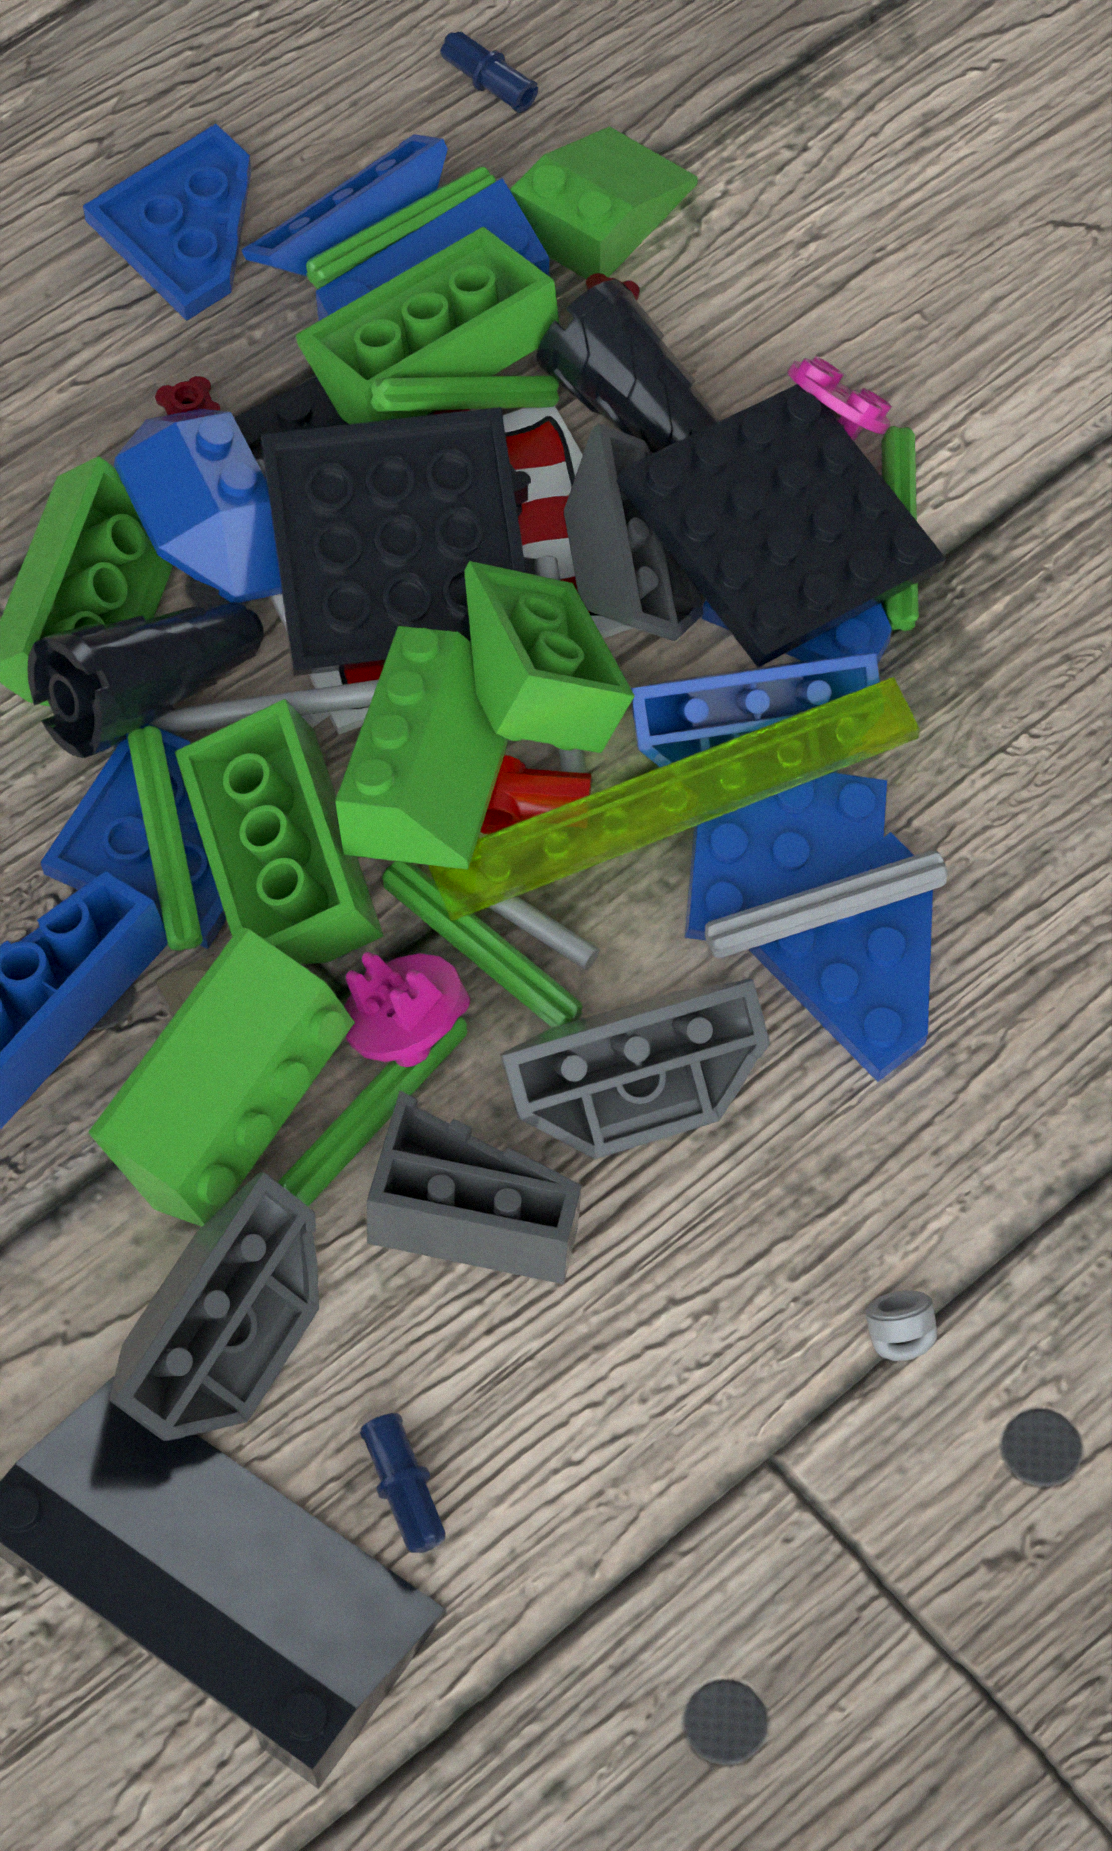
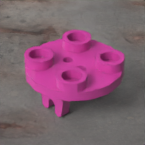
M815 356L813 360L804 358L802 362L794 360L789 367L787 374L806 392L814 395L820 402L842 415L838 422L845 426V431L853 441L856 440L863 428L883 435L889 428L890 420L886 415L892 406L866 388H862L859 393L840 383L844 374L829 362Z
M365 952L362 956V962L366 968L364 976L353 970L346 974V981L351 995L346 1001L344 1008L355 1022L346 1034V1039L350 1046L364 1058L383 1062L395 1060L401 1067L415 1066L428 1057L431 1047L449 1032L457 1018L467 1011L470 1005L469 994L463 986L456 968L440 956L420 953L398 957L385 963L378 955Z

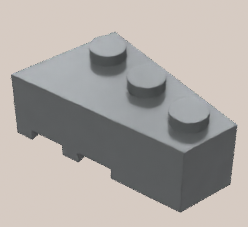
M399 1091L367 1198V1244L564 1284L578 1230L582 1185L509 1147L503 1152L471 1135V1127L454 1118L449 1124L418 1108V1100Z

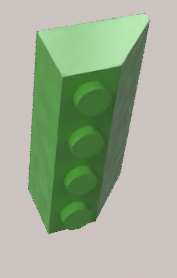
M481 227L297 333L296 340L338 414L348 424L426 416L434 410L377 411L371 404L373 394L370 387L377 378L491 377L538 349L543 336L555 320L560 325L555 283L551 277L485 227Z
M100 456L57 476L0 619V683L30 703H33L28 683L27 666L30 651L36 641L58 632L85 625H107L141 615L145 620L154 618L173 567L171 563L157 555L115 467ZM48 701L40 703V705L50 707Z
M398 626L335 800L343 855L469 869L509 739L495 734L476 696L471 642L459 632Z
M286 699L175 751L232 937L240 926L249 928L299 964L328 963L384 937L357 856L343 855L335 804L337 796L315 731Z
M240 926L88 1133L154 1210L202 1227L229 1202L355 1022L325 981L251 929Z

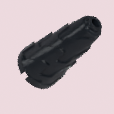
M617 279L604 281L579 296L565 308L574 317L564 330L555 320L540 342L536 354L538 365L549 376H553L590 411L603 415L620 432L644 440L651 453H655L719 422L711 407L693 386L696 380L661 340L664 334L637 302L633 293L623 282L621 284Z
M235 602L205 609L195 606L148 620H145L141 615L107 625L92 624L58 632L36 641L30 651L27 672L33 704L35 706L48 701L54 716L43 719L41 722L50 736L63 750L72 756L87 758L127 739V733L174 711V704L216 685L215 679L231 672V669L256 656L255 653H257L264 638V628L260 618L254 611Z

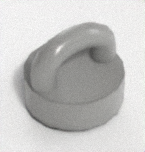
M908 1290L892 1292L873 1300L866 1308V1318L873 1347L881 1357L892 1361L911 1360L925 1354L935 1344L937 1339L936 1317L932 1298L927 1294ZM911 1341V1342L904 1343V1344H894V1343H900V1342Z

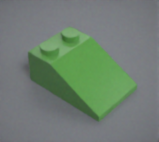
M609 126L544 154L510 188V191L549 258L587 279L590 275L602 273L609 277L691 192L698 183V177Z
M469 561L464 573L476 696L495 734L512 741L525 739L552 744L567 751L580 749L602 753L635 695L573 583Z

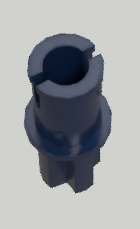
M450 32L445 37L444 44L440 49L442 58L470 77L474 88L482 92L487 89L511 106L517 113L526 111L532 105L538 93L537 82L527 78L507 64L503 53L497 50L488 51L463 32Z
M389 1413L376 1417L361 1427L360 1435L366 1443L380 1479V1483L376 1487L379 1498L388 1500L407 1550L411 1553L421 1554L442 1544L445 1541L446 1533L426 1485L430 1479L428 1468L419 1466L403 1427L401 1415Z

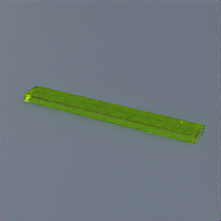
M892 677L478 838L468 870L434 865L427 866L449 919L454 921L919 738L920 728L895 678Z

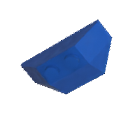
M413 134L401 142L399 146L368 165L338 187L257 241L243 248L241 251L245 259L307 278L306 263L309 259L437 190L448 150L444 139Z
M198 409L146 419L116 455L114 467L157 555L195 580L218 589V595L230 603H242L282 594L266 479L232 413L228 411Z
M876 653L800 661L682 678L631 688L635 695L631 705L638 751L696 796L699 766L703 755L836 773L858 747L870 729H873L884 715Z

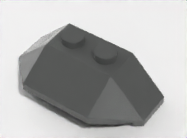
M598 423L591 430L564 508L578 594L590 612L676 641L704 614L700 592L616 482L622 468L652 453L644 440Z
M747 979L674 991L556 1026L501 1053L500 1056L517 1118L578 1151L598 1159L719 1122L745 1083L757 1059L762 1057L770 1045V1040L754 980Z
M265 1172L258 1173L195 1233L123 1342L109 1401L163 1441L248 1422L319 1310L318 1266L313 1232H316L315 1212Z

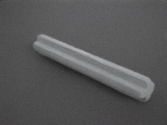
M930 850L709 921L705 925V939L714 957H726L942 887L946 884L948 876L947 867L941 854L938 851Z

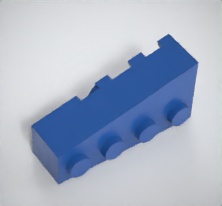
M501 178L316 290L318 321L481 227H485L548 276L549 256L504 179Z
M107 871L38 918L39 928L19 942L11 944L7 940L0 945V1129L5 1126L168 945L165 927L154 900Z

